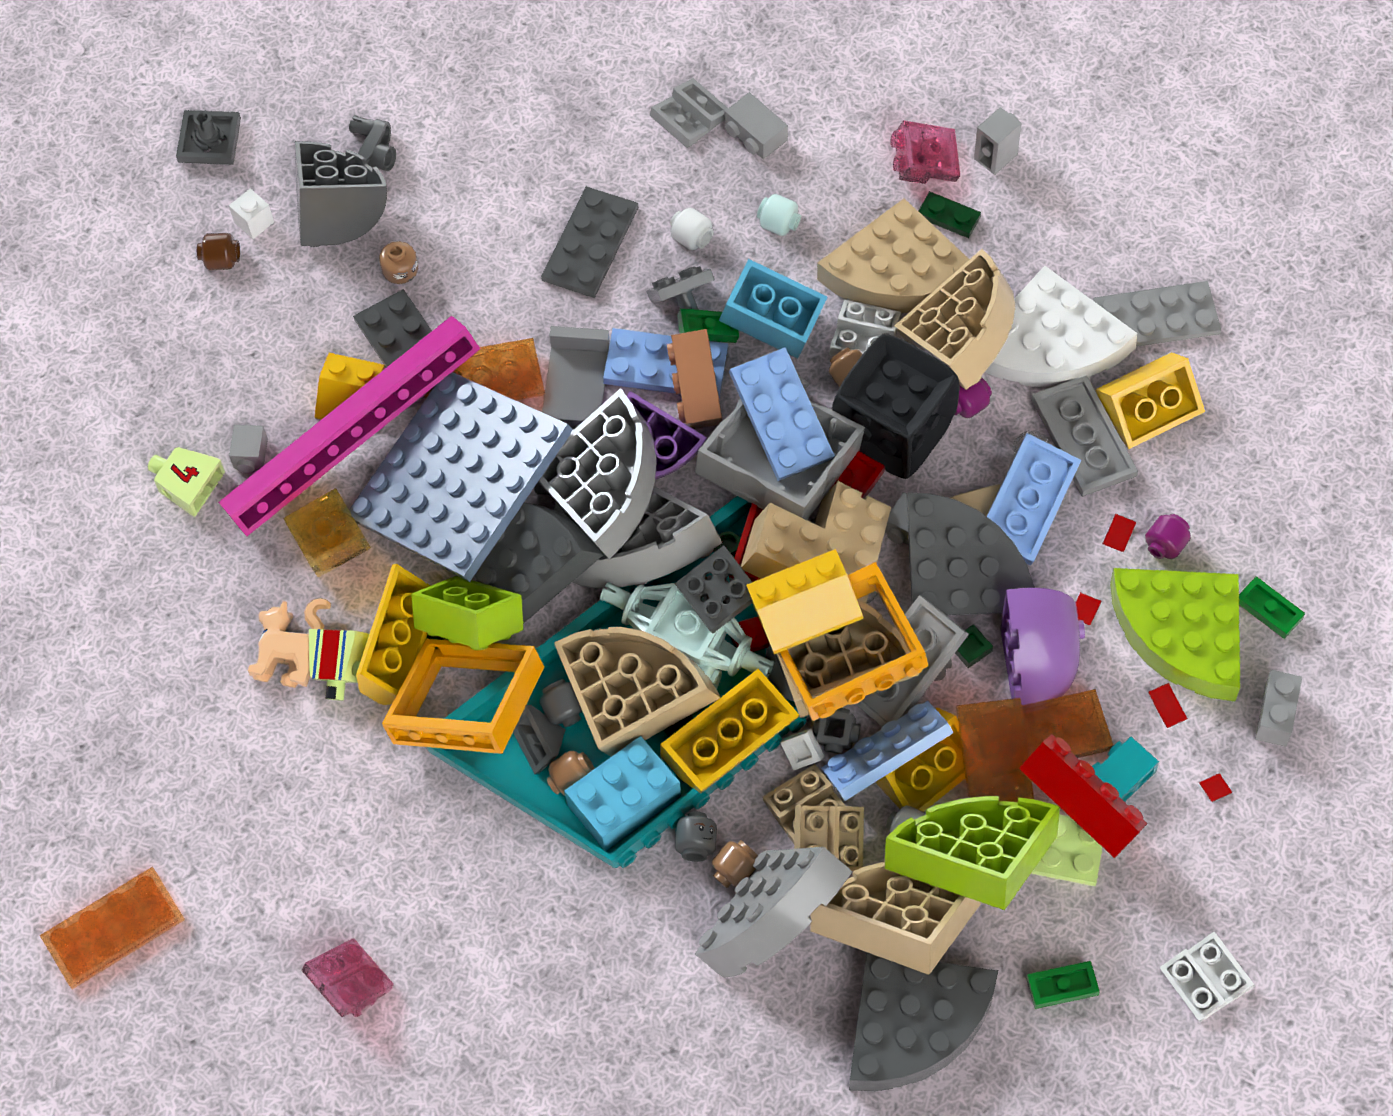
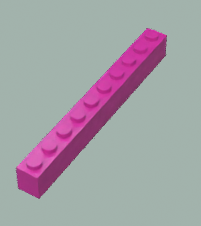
M450 316L218 503L246 536L250 535L481 348L467 328L453 316Z

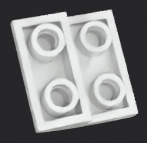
M844 299L837 320V328L830 345L829 355L835 356L848 347L850 350H860L863 354L882 334L895 336L897 329L894 325L899 322L901 312Z
M1212 932L1189 950L1184 949L1160 967L1199 1022L1255 987L1254 983L1215 932Z

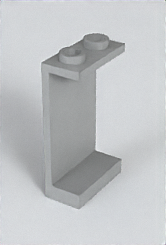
M551 326L549 334L551 352L542 413L568 424L574 430L603 403L605 388L603 376L610 345L609 330Z

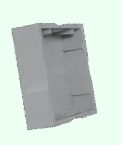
M740 398L730 416L718 425L698 450L695 473L744 500L754 503L763 510L769 503H772L807 520L860 450L865 427L827 407L810 401L835 456L832 460L777 481Z

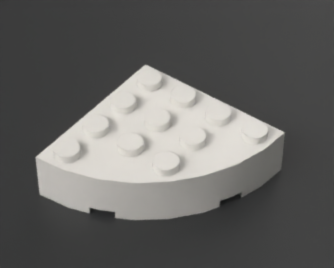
M1044 266L1014 298L1015 313L1012 328L999 354L985 372L1000 379L1004 378L1009 381L1020 382L1021 385L1031 387H1054L1086 375L1090 379V376L1116 366L1135 350L1137 333L1048 267Z

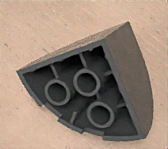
M295 141L300 245L310 247L339 245L358 239L369 232L383 215L387 201V184L380 170L377 167L372 168L366 164L365 157L348 149L345 154L331 150L330 144Z

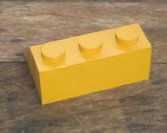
M1172 352L1095 389L1116 431L1128 449L1205 412L1189 359Z
M836 549L746 585L774 654L863 619L858 601Z
M936 707L935 709L948 722L954 733L876 781V784L899 809L907 805L924 812L983 765L956 715Z

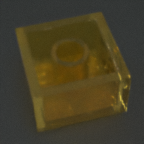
M336 488L283 518L317 577L343 565L371 548Z

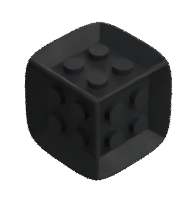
M882 334L867 348L842 382L834 398L832 411L865 427L859 452L883 464L886 472L899 478L908 479L920 468L947 431L957 410L960 382L957 374L942 361L903 339L889 334Z

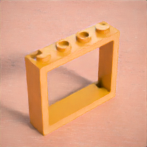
M876 562L847 576L856 599L877 591L910 653L820 696L812 698L788 649L779 652L778 655L812 721L819 718H827L833 715L837 709L848 704H857L865 696L877 690H886L896 681L907 676H916L924 668L928 667L926 653Z
M426 639L382 725L392 743L397 745L503 754L544 669V665L534 646L492 643L487 649L473 650L470 646L461 643H451L446 639ZM441 667L515 672L491 723L416 717Z

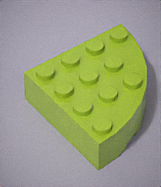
M1113 568L1110 581L1112 605L1119 624L1125 633V637L1143 661L1168 681L1195 691L1194 693L1235 702L1240 690L1239 574Z
M999 796L964 798L935 805L926 809V815L915 820L910 817L898 825L886 837L884 869L1005 910L1057 838L1060 807L1055 804L1018 797V802L999 801Z

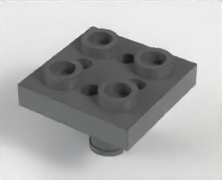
M184 110L176 153L178 163L233 165L241 122L240 113Z
M693 266L678 272L680 277L677 279L665 277L653 282L654 288L646 291L651 302H659L676 297L679 308L699 310L692 291L694 288L715 279L711 269L702 270L701 266Z
M722 546L675 583L712 634L752 604L746 586L752 583V581L725 546ZM708 573H711L712 576L709 575V576L707 577V579L705 580V576H706ZM728 576H734V579L731 577L729 578L730 583L726 580Z

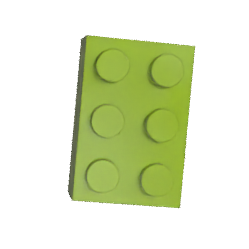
M454 576L411 594L414 628L427 632L429 636L446 638L451 643H461L470 646L473 650H484L490 644L508 640L511 638V635L524 630L522 597L520 594L473 580L469 582L459 576Z

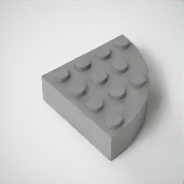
M621 389L572 431L538 481L609 560L627 542L640 523L650 502L656 476V453L652 435L646 421Z
M654 486L644 515L627 542L610 560L604 554L577 577L573 583L591 588H606L607 582L617 587L644 585L650 580L679 570L699 558L709 556L722 541L708 514Z
M825 847L767 850L760 853L753 864V867L756 868L749 878L745 877L736 886V895L730 903L721 908L717 915L718 921L714 927L703 934L699 941L700 947L695 955L724 978L745 973L746 966L752 962L756 966L762 964L787 946L812 922V919L808 916L821 904L827 906L853 871Z

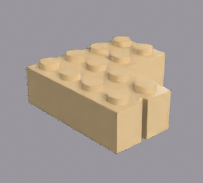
M839 481L822 499L815 524L769 503L754 520L741 568L762 579L836 549L847 575L874 562L877 563L891 507L868 495L863 499L861 498L862 492ZM868 595L857 600L866 604Z

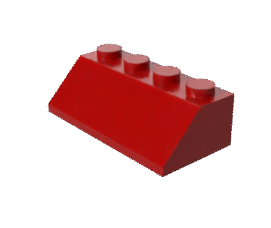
M1051 734L1018 768L1114 859L1148 824L1136 807L1127 805L1119 797L1117 789L1095 775L1094 768L1088 762L1079 760L1071 752L1070 746L1059 737L1056 738Z

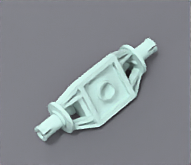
M607 582L605 585L607 590L603 588L600 600L624 610L622 624L626 626L630 624L636 630H642L665 640L699 665H710L715 669L728 671V675L732 677L741 668L752 673L759 668L768 678V672L771 673L774 661L750 651L752 637L746 636L735 618L712 634L675 583L649 587L639 585L633 593H629ZM644 599L660 601L657 607L642 603ZM726 634L739 644L738 648L725 641Z

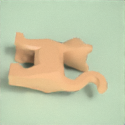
M318 598L307 604L304 610L305 621L312 629H324V624L316 615V612L319 609H330L331 603L327 599ZM283 601L280 607H271L268 611H261L259 613V621L263 625L264 631L258 642L259 653L257 663L249 665L248 673L254 680L268 682L277 664L289 665L287 673L282 675L281 684L296 688L298 684L307 687L310 679L309 634L285 632L293 618V614L287 611L286 601Z

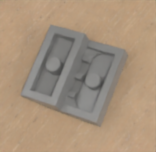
M692 78L673 88L670 98L652 106L650 116L686 148H689L725 120V110L728 108Z

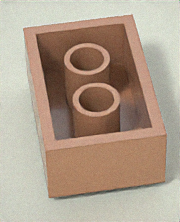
M707 329L671 335L672 343L667 344V350L671 366L676 365L677 373H672L674 390L676 395L681 394L682 402L677 403L679 420L682 423H686L692 429L719 425L723 419Z

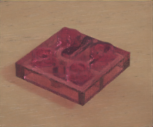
M354 938L305 962L301 970L341 1017L350 1013L354 1017H359L362 1015L360 1011L369 1004L371 1006L374 1005L376 1000L387 994L394 985Z

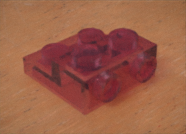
M903 120L898 129L893 131L890 139L891 147L896 148L893 170L899 172V180L926 184L930 178L956 182L959 179L960 167L955 129Z

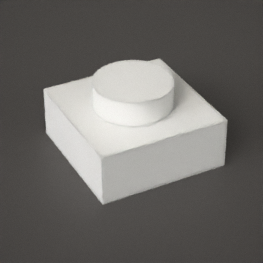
M811 728L786 737L780 742L793 770L821 761L824 757Z

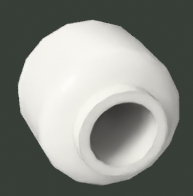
M690 207L682 212H676L670 221L672 238L689 250L702 249L712 239L714 231L711 220L694 208Z

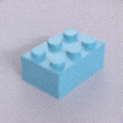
M748 259L719 321L779 350L786 348L789 355L798 359L828 297Z
M641 736L564 791L567 806L605 852L681 797L679 780Z

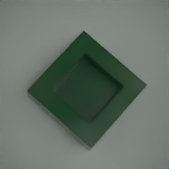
M974 624L965 630L969 635L955 652L967 668H970L993 652V645Z

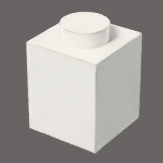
M252 189L247 190L229 205L234 223L252 239L256 238L274 223L269 204Z

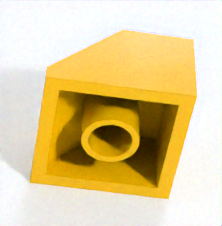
M328 352L319 376L314 417L322 420L385 369V365Z

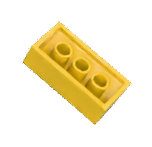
M397 563L392 564L356 674L360 693L382 705L393 703L427 638V632L414 628L411 594L431 585Z
M758 668L661 743V758L680 780L702 793L797 719L799 714Z

